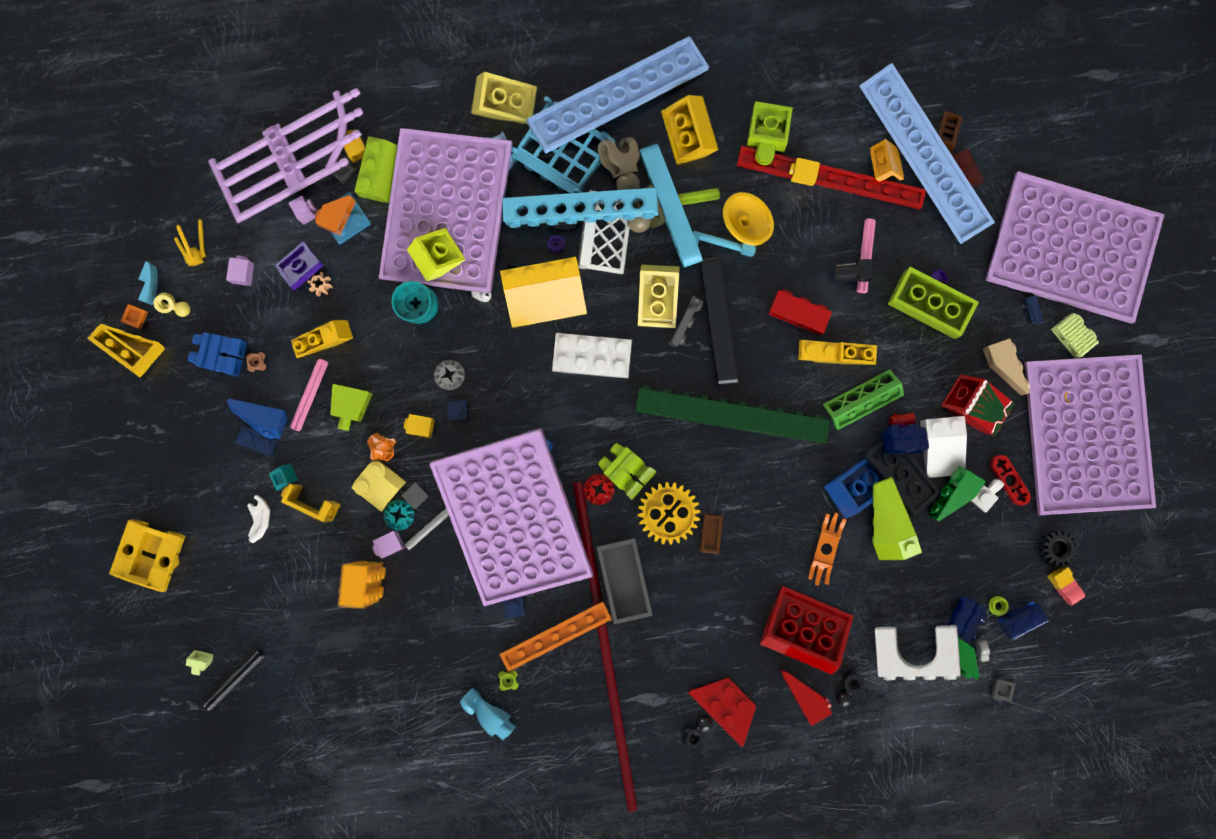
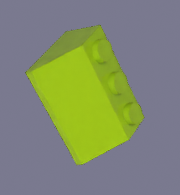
M368 136L355 187V192L359 197L390 203L398 145L387 140Z

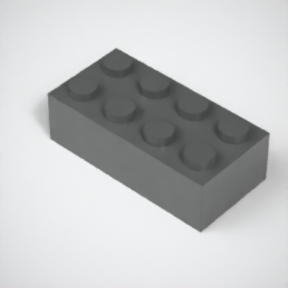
M635 538L597 546L614 624L653 616Z

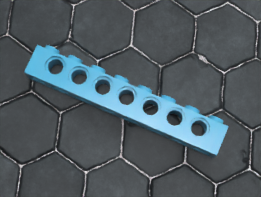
M656 188L503 198V221L511 228H518L523 224L535 227L539 226V223H547V225H557L558 222L576 224L577 221L584 220L586 223H594L600 219L611 222L615 221L616 218L634 220L635 217L652 219L654 216H658V193ZM635 202H642L641 208L636 209L633 207ZM617 203L624 204L620 210L614 209V206ZM598 204L605 205L601 211H596L595 207ZM578 206H585L583 212H576ZM560 207H566V211L564 213H557V210ZM541 208H547V212L545 214H538ZM528 209V213L525 216H520L521 210Z

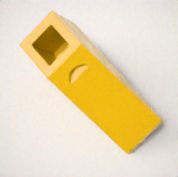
M333 320L291 340L296 358H300L340 345L353 339L348 320Z

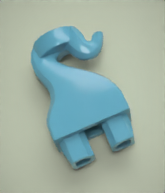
M474 688L470 689L460 701V704L467 713L473 714L476 712L481 726L491 736L497 734L504 740L516 728L509 721L511 716L508 713L487 703Z

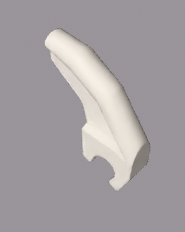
M259 495L254 496V499L258 501L257 506L251 503L248 504L254 521L248 534L249 541L252 543L263 536L269 525L270 508Z

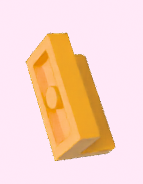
M885 139L870 148L876 180L881 182L892 175L899 180L904 179L900 155L896 146Z

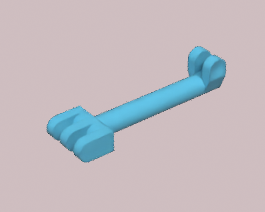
M698 231L693 232L697 245L699 240L740 251L741 254L752 257L755 254L756 248L754 245L740 244Z

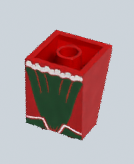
M960 374L941 407L956 417L965 416V422L982 433L995 436L1015 403L985 379Z

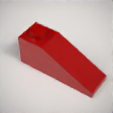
M784 669L780 670L811 726L832 715L829 710L832 706L827 697L823 698L819 693Z

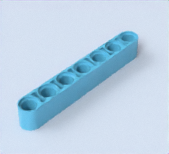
M658 144L640 149L639 153L651 185L657 189L658 201L683 267L701 262L700 250Z

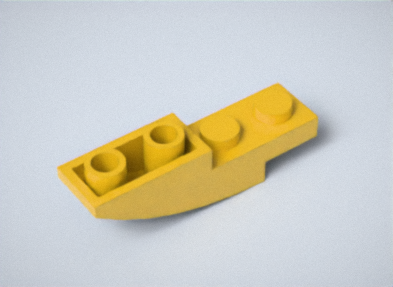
M809 340L799 341L798 360L832 364L876 365L877 345Z

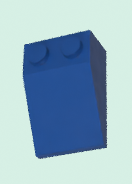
M864 458L825 485L824 488L846 519L861 512L873 502V484L882 481V479Z

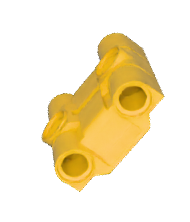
M128 520L109 574L146 588L166 592L172 573L179 564V554L177 553H180L186 536L172 531L161 532L149 528V523L144 521ZM130 545H132L134 549L132 554H130L128 550ZM146 551L155 554L156 558L144 556L142 553ZM166 557L170 559L169 566L165 565L164 560Z

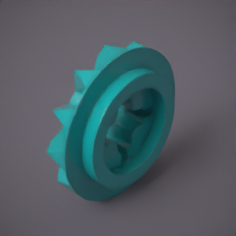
M404 500L390 502L383 511L385 523L393 530H404L414 520V510ZM400 509L401 514L406 516V518H399L397 521L396 516H393L391 512H398Z

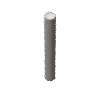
M447 508L404 544L408 550L413 548L449 516Z

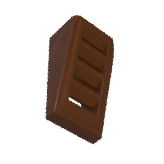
M944 111L937 133L949 152L952 153L956 145L963 116ZM946 120L955 122L956 125L946 122Z

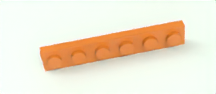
M603 601L502 652L500 656L509 672L608 622L612 617Z

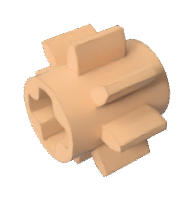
M322 272L317 276L313 274L311 281H307L312 286L309 288V291H316L318 297H320L321 293L328 295V289L333 288L329 284L331 278L329 276L324 278V273ZM321 281H322V282H323V285H319V287H318V286H317V283H321Z

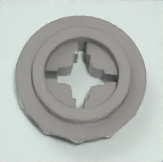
M442 361L435 369V382L445 390L457 389L464 381V369L456 361ZM446 368L450 372H456L452 375L453 382L449 378H442L446 375Z

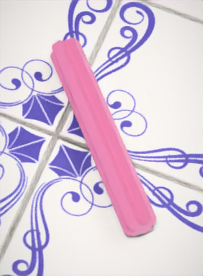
M866 219L864 222L860 260L872 258L876 224L874 219ZM857 281L856 291L858 293H866L869 282Z
M317 360L291 422V429L301 430L328 366L327 361Z

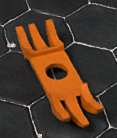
M834 513L828 530L826 528L830 517L829 514L825 515L822 523L819 541L808 575V579L812 580L817 565L815 585L817 586L819 585L824 568H827L825 570L824 584L829 585L832 564L842 530L846 523V519H842L837 531L834 532L838 513ZM825 543L830 544L832 547V551L828 555L821 552V547Z

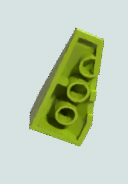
M890 477L873 484L874 536H872V543L878 559L905 560L922 553L917 535L893 478Z

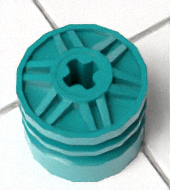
M408 281L399 285L395 289L391 301L393 310L398 317L416 324L427 323L433 319L439 305L435 292L428 286L415 281ZM421 301V305L414 306V303Z

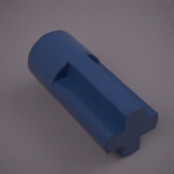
M1032 296L1024 299L1032 324L1043 322L1037 297Z

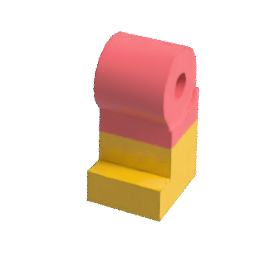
M1061 566L1047 577L1063 599L1070 606H1073L1083 599L1085 594L1073 578V573L1069 567Z

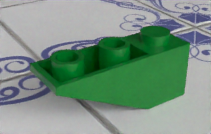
M958 466L952 473L947 486L942 489L937 502L932 505L928 515L937 521L942 520L976 498L986 481Z

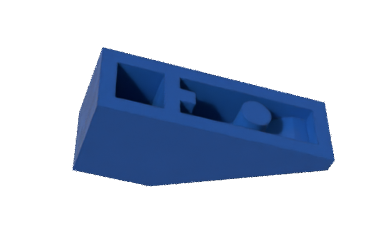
M228 398L227 403L230 410L258 433L268 439L281 438L287 422L284 410Z

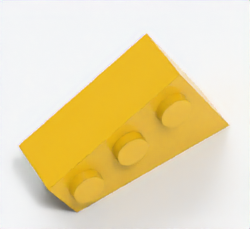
M100 324L87 338L140 378L165 349L159 342L132 335Z

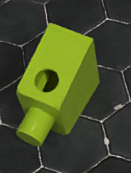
M333 384L331 415L340 417L338 429L349 431L351 420L361 422L372 393Z

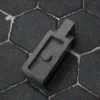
M696 297L691 298L669 342L670 346L676 348L679 344H683L687 336L684 333L687 327L690 328L695 320L692 316L695 312L701 310L703 301Z

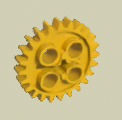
M666 482L665 488H663L659 483L658 490L651 487L652 494L645 492V495L648 497L647 500L641 499L644 506H638V508L643 510V513L638 514V516L643 517V520L639 524L646 525L643 531H650L648 537H651L653 534L655 535V542L661 538L662 544L665 543L666 539L670 545H672L673 539L680 543L679 537L687 540L686 533L693 534L690 528H697L694 521H699L700 519L695 517V514L700 513V510H695L694 507L699 505V503L692 502L695 495L689 497V489L683 492V485L677 489L676 483L669 487L668 482ZM670 494L673 497L671 505L663 503L664 495ZM680 500L681 503L672 511L674 516L672 518L667 517L661 526L658 527L657 523L666 514L664 510H670ZM680 507H685L688 511L685 518H680L677 515V510ZM655 508L661 513L657 520H653L650 517V511ZM669 521L675 524L674 531L670 533L666 532L664 528L665 524Z

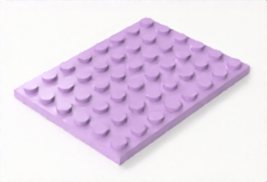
M400 128L379 279L397 282L415 281L428 286L491 294L512 141ZM446 228L465 260L443 276L426 281L408 253L407 248L416 237Z
M1018 171L1014 176L985 280L1131 324L1135 323L1164 214Z
M1142 355L1025 362V377L1030 384V393L1027 394L1038 515L1156 508ZM1066 392H1068L1066 396L1067 400L1071 403H1067L1064 396Z
M542 429L438 459L430 463L483 606L593 576Z

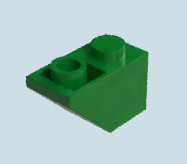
M958 637L960 674L967 679L972 677L977 680L979 672L975 650Z

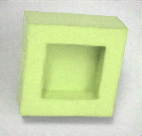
M194 650L186 660V666L192 667L191 674L200 675L201 671H204L211 664L214 654Z

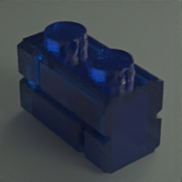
M899 424L891 425L889 429L882 433L883 442L885 443V454L922 453L929 449L926 427H918V424H910L903 428Z
M962 596L946 626L957 625L958 637L970 643L978 634L976 629L979 623H983L987 617V613H985L987 608Z
M1033 602L1014 611L1008 617L1005 616L998 620L1007 638L1013 640L1049 622L1040 604Z

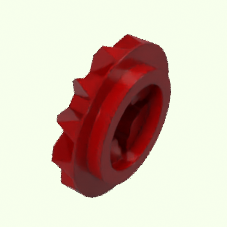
M593 475L584 484V495L592 504L602 505L609 502L613 497L614 485L605 475ZM604 482L602 489L607 494L599 493L594 497L596 490L591 485L599 486V484Z

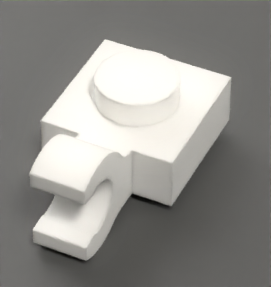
M994 479L988 488L983 485L976 498L971 501L983 512L987 513L998 500L995 493L1003 487L1004 483L999 479Z

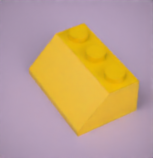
M688 95L661 111L676 164L700 159L718 150L703 96Z

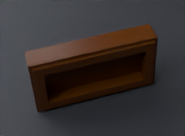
M703 514L700 552L719 554L723 516Z

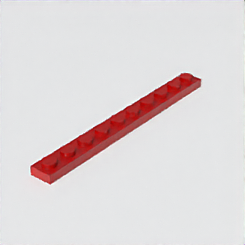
M741 146L737 166L791 179L792 175L789 174L791 163L795 164L797 159L775 154L770 164L761 165L756 161L757 149ZM821 164L815 185L915 209L922 208L926 189L888 180L879 182L875 177Z

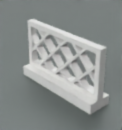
M599 204L595 207L596 211L602 210ZM617 218L613 222H607L608 225L602 230L599 229L596 222L586 223L584 220L578 268L623 274L629 235L627 220ZM621 219L625 225V230L619 233L613 224ZM609 227L616 234L610 241L602 233ZM600 234L606 243L598 249L594 244V238ZM619 238L623 245L616 252L611 242ZM608 245L614 254L605 259L600 250ZM596 253L603 260L600 265L591 264V257ZM614 256L620 261L619 269L612 268L608 263Z

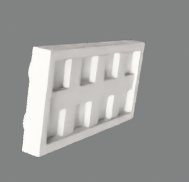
M556 333L552 371L628 378L632 340Z

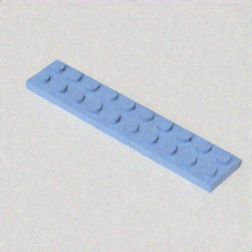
M689 36L527 118L526 122L546 154L707 71L709 66Z
M891 63L861 84L860 88L959 243H964L994 224L993 218L895 66Z

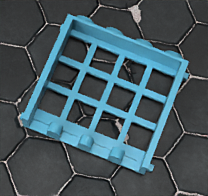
M545 97L543 101L547 102L543 110L559 102L554 101L553 103L550 98ZM529 129L517 149L512 146L513 154L511 156L515 163L520 161L527 170H534L540 174L544 181L549 180L556 184V188L560 191L565 190L570 194L582 193L601 163L599 154L587 148L593 137L601 141L612 140L615 142V140L606 132H599L593 129L588 132L590 135L584 144L575 139L570 141L581 148L574 159L562 153L568 144L567 142L560 146L558 150H552L556 154L550 163L546 164L537 158L542 150L541 145L534 155L525 150L532 139L538 142L531 129ZM584 151L595 157L589 169L577 162ZM559 156L571 163L564 174L552 168ZM574 166L586 173L579 184L567 177Z

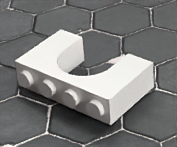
M957 625L936 626L937 654L930 663L920 666L908 663L900 655L897 627H876L878 677H883L884 680H895V677H903L904 680L916 679L915 677L923 676L925 680H934L936 676H944L946 680L956 679V676H960Z

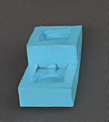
M145 262L139 276V280L145 282L138 300L153 306L157 293L158 272L156 266Z

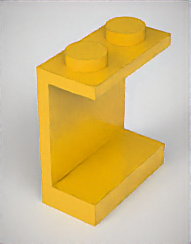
M289 484V486L284 488L281 494L283 497L282 503L322 522L333 521L341 505L336 501H325L319 511L297 500L303 488L302 485Z

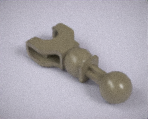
M632 137L623 138L618 144L619 150L614 141L602 140L598 145L600 161L611 172L613 179L618 178L616 181L617 189H639L640 180L634 173L638 171L636 165L640 153L635 139ZM639 201L634 203V208H641ZM635 217L634 220H627V224L633 232L642 233L650 227L651 219Z

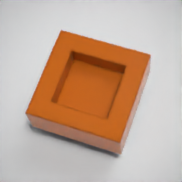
M128 304L121 322L141 329L148 312Z

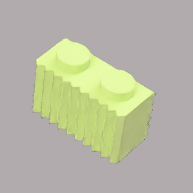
M1075 313L1066 316L1051 328L1052 332L1075 359L1082 357L1099 343L1096 340V334L1086 328L1083 318Z

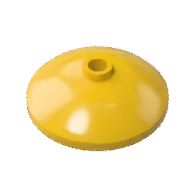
M739 192L726 200L723 207V219L726 227L736 239L745 244L756 246L765 243L771 237L774 230L773 217L769 208L761 199L750 193Z

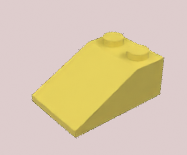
M483 72L476 79L471 114L527 124V118L533 116L537 87Z
M641 265L638 326L676 328L680 267Z

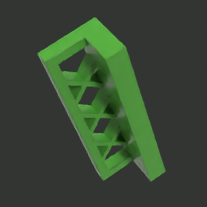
M889 369L824 403L823 407L830 415L835 429L839 430L904 396L902 383ZM888 377L892 380L888 384L881 383L882 380ZM869 387L875 388L871 393L865 392V389ZM852 396L858 397L855 401H848ZM835 405H842L840 409L834 412L831 409Z

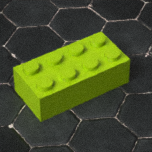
M909 267L903 272L887 304L956 339L962 336L979 302Z

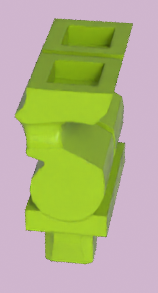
M616 443L610 451L617 458L611 462L604 456L598 465L604 471V474L633 500L643 486L639 482L634 481L629 474L635 475L643 485H646L656 474V471L650 466L647 467L645 462L627 447L624 448Z

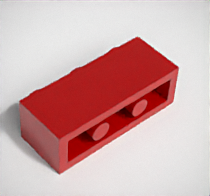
M779 290L775 295L768 315L821 336L832 314L828 307L822 304L814 305L805 297L797 298L792 296L793 293L788 290Z

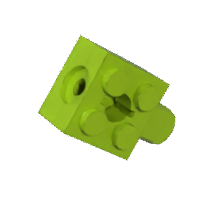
M755 101L747 146L757 148L756 161L759 164L768 165L773 161L775 151H785L788 143L793 107Z

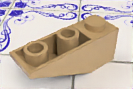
M1010 339L982 348L988 365L1020 395L1030 393V384L1022 372L1023 365L1016 356V346Z

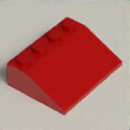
M782 586L766 623L760 644L832 675L840 668L854 616Z

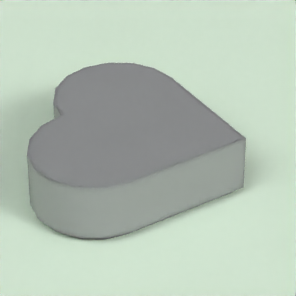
M984 638L975 639L979 660L981 662L989 661L990 651L987 641Z

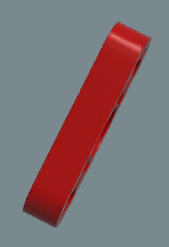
M1004 455L994 456L990 461V467L997 479L1004 483L1003 488L1012 503L1015 505L1028 504L1031 499L1030 492L1008 457ZM997 460H1003V469L1001 467L996 466V464H998ZM1009 469V472H1005L1001 475V472H1004V470ZM1008 475H1012L1015 478V483L1012 486L1007 485L1005 481ZM1018 493L1024 494V496L1022 497L1023 501L1017 500V497L1019 496Z

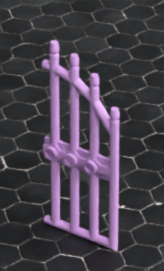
M358 88L342 96L340 91L333 92V101L281 128L280 124L267 128L262 132L264 135L263 139L217 163L215 158L208 161L237 223L246 220L349 164L347 158H343L339 162H337V159L344 145L362 135L360 130H356L352 134L345 136L347 123L364 113L362 108H357L348 114L345 113L344 103L360 94ZM337 108L339 116L337 120L289 145L285 135ZM338 128L337 141L297 162L293 154L294 151ZM267 145L269 146L272 155L225 180L221 172L222 169ZM331 153L324 169L307 178L304 177L301 171L303 167ZM274 162L277 163L280 169L279 172L235 196L232 195L229 186ZM284 178L288 186L287 189L242 213L237 206L238 202Z

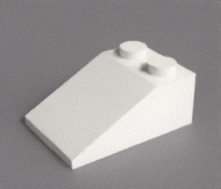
M965 416L920 421L925 473L929 478L951 476L958 466L965 469L967 442Z

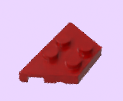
M728 677L688 691L742 747L745 743L756 705Z

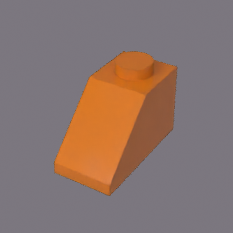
M348 195L324 204L315 215V223L319 227L340 236L356 201Z

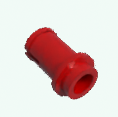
M913 412L901 415L893 414L889 417V422L892 428L898 429L899 426L915 424L916 418Z

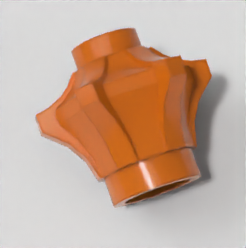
M379 433L370 436L367 443L371 449V460H390L394 456L393 452L395 450L393 447L396 443L395 439L385 438Z

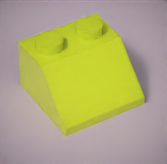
M446 228L416 237L407 248L408 253L426 281L443 276L465 260Z

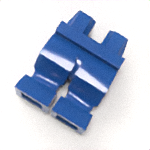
M205 332L203 334H194L192 342L195 345H199L200 348L198 353L190 351L188 361L194 363L195 366L220 373L223 372L239 378L243 361L228 356L225 357L222 354L227 353L243 359L247 346L246 341Z

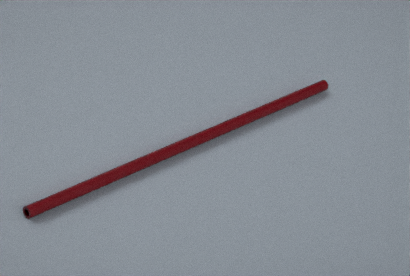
M578 482L573 483L583 546L593 572V576L589 578L593 606L602 602L583 484ZM604 623L598 626L597 630L628 812H634L638 809L607 626Z

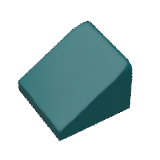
M291 464L280 466L269 473L276 490L298 481Z

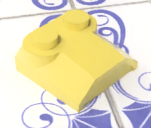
M376 459L360 474L354 482L352 489L383 512L390 500L406 484V481L379 459Z

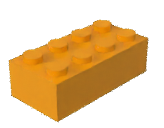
M356 561L343 564L339 606L364 608L378 602L383 597L384 588L381 587V581L385 578L386 572L383 563Z

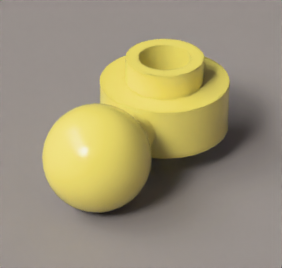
M160 293L154 299V307L161 313L175 310V313L180 317H185L190 313V306L186 302L175 303L174 297L169 293ZM162 299L167 300L168 303H167V304L164 303V302L162 301Z

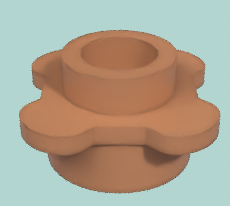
M249 353L246 356L248 371H264L266 369L264 353Z

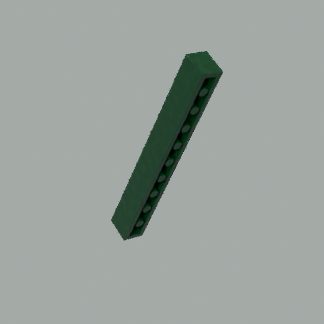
M643 386V389L639 388L636 413L819 444L827 442L830 420H825V416L822 415L807 417L804 412L795 411L794 414L787 413L786 409L776 408L775 411H772L763 405H757L754 408L749 407V403L738 402L736 405L730 404V400L727 399L712 401L709 396L700 395V398L692 397L691 393L681 392V395L673 394L674 391L662 389V392L654 391L655 388L650 386Z

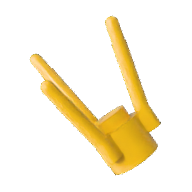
M202 220L198 221L200 251L197 250V247H189L180 225L176 226L184 247L177 237L174 240L188 266L199 265L203 263L202 258L206 257Z

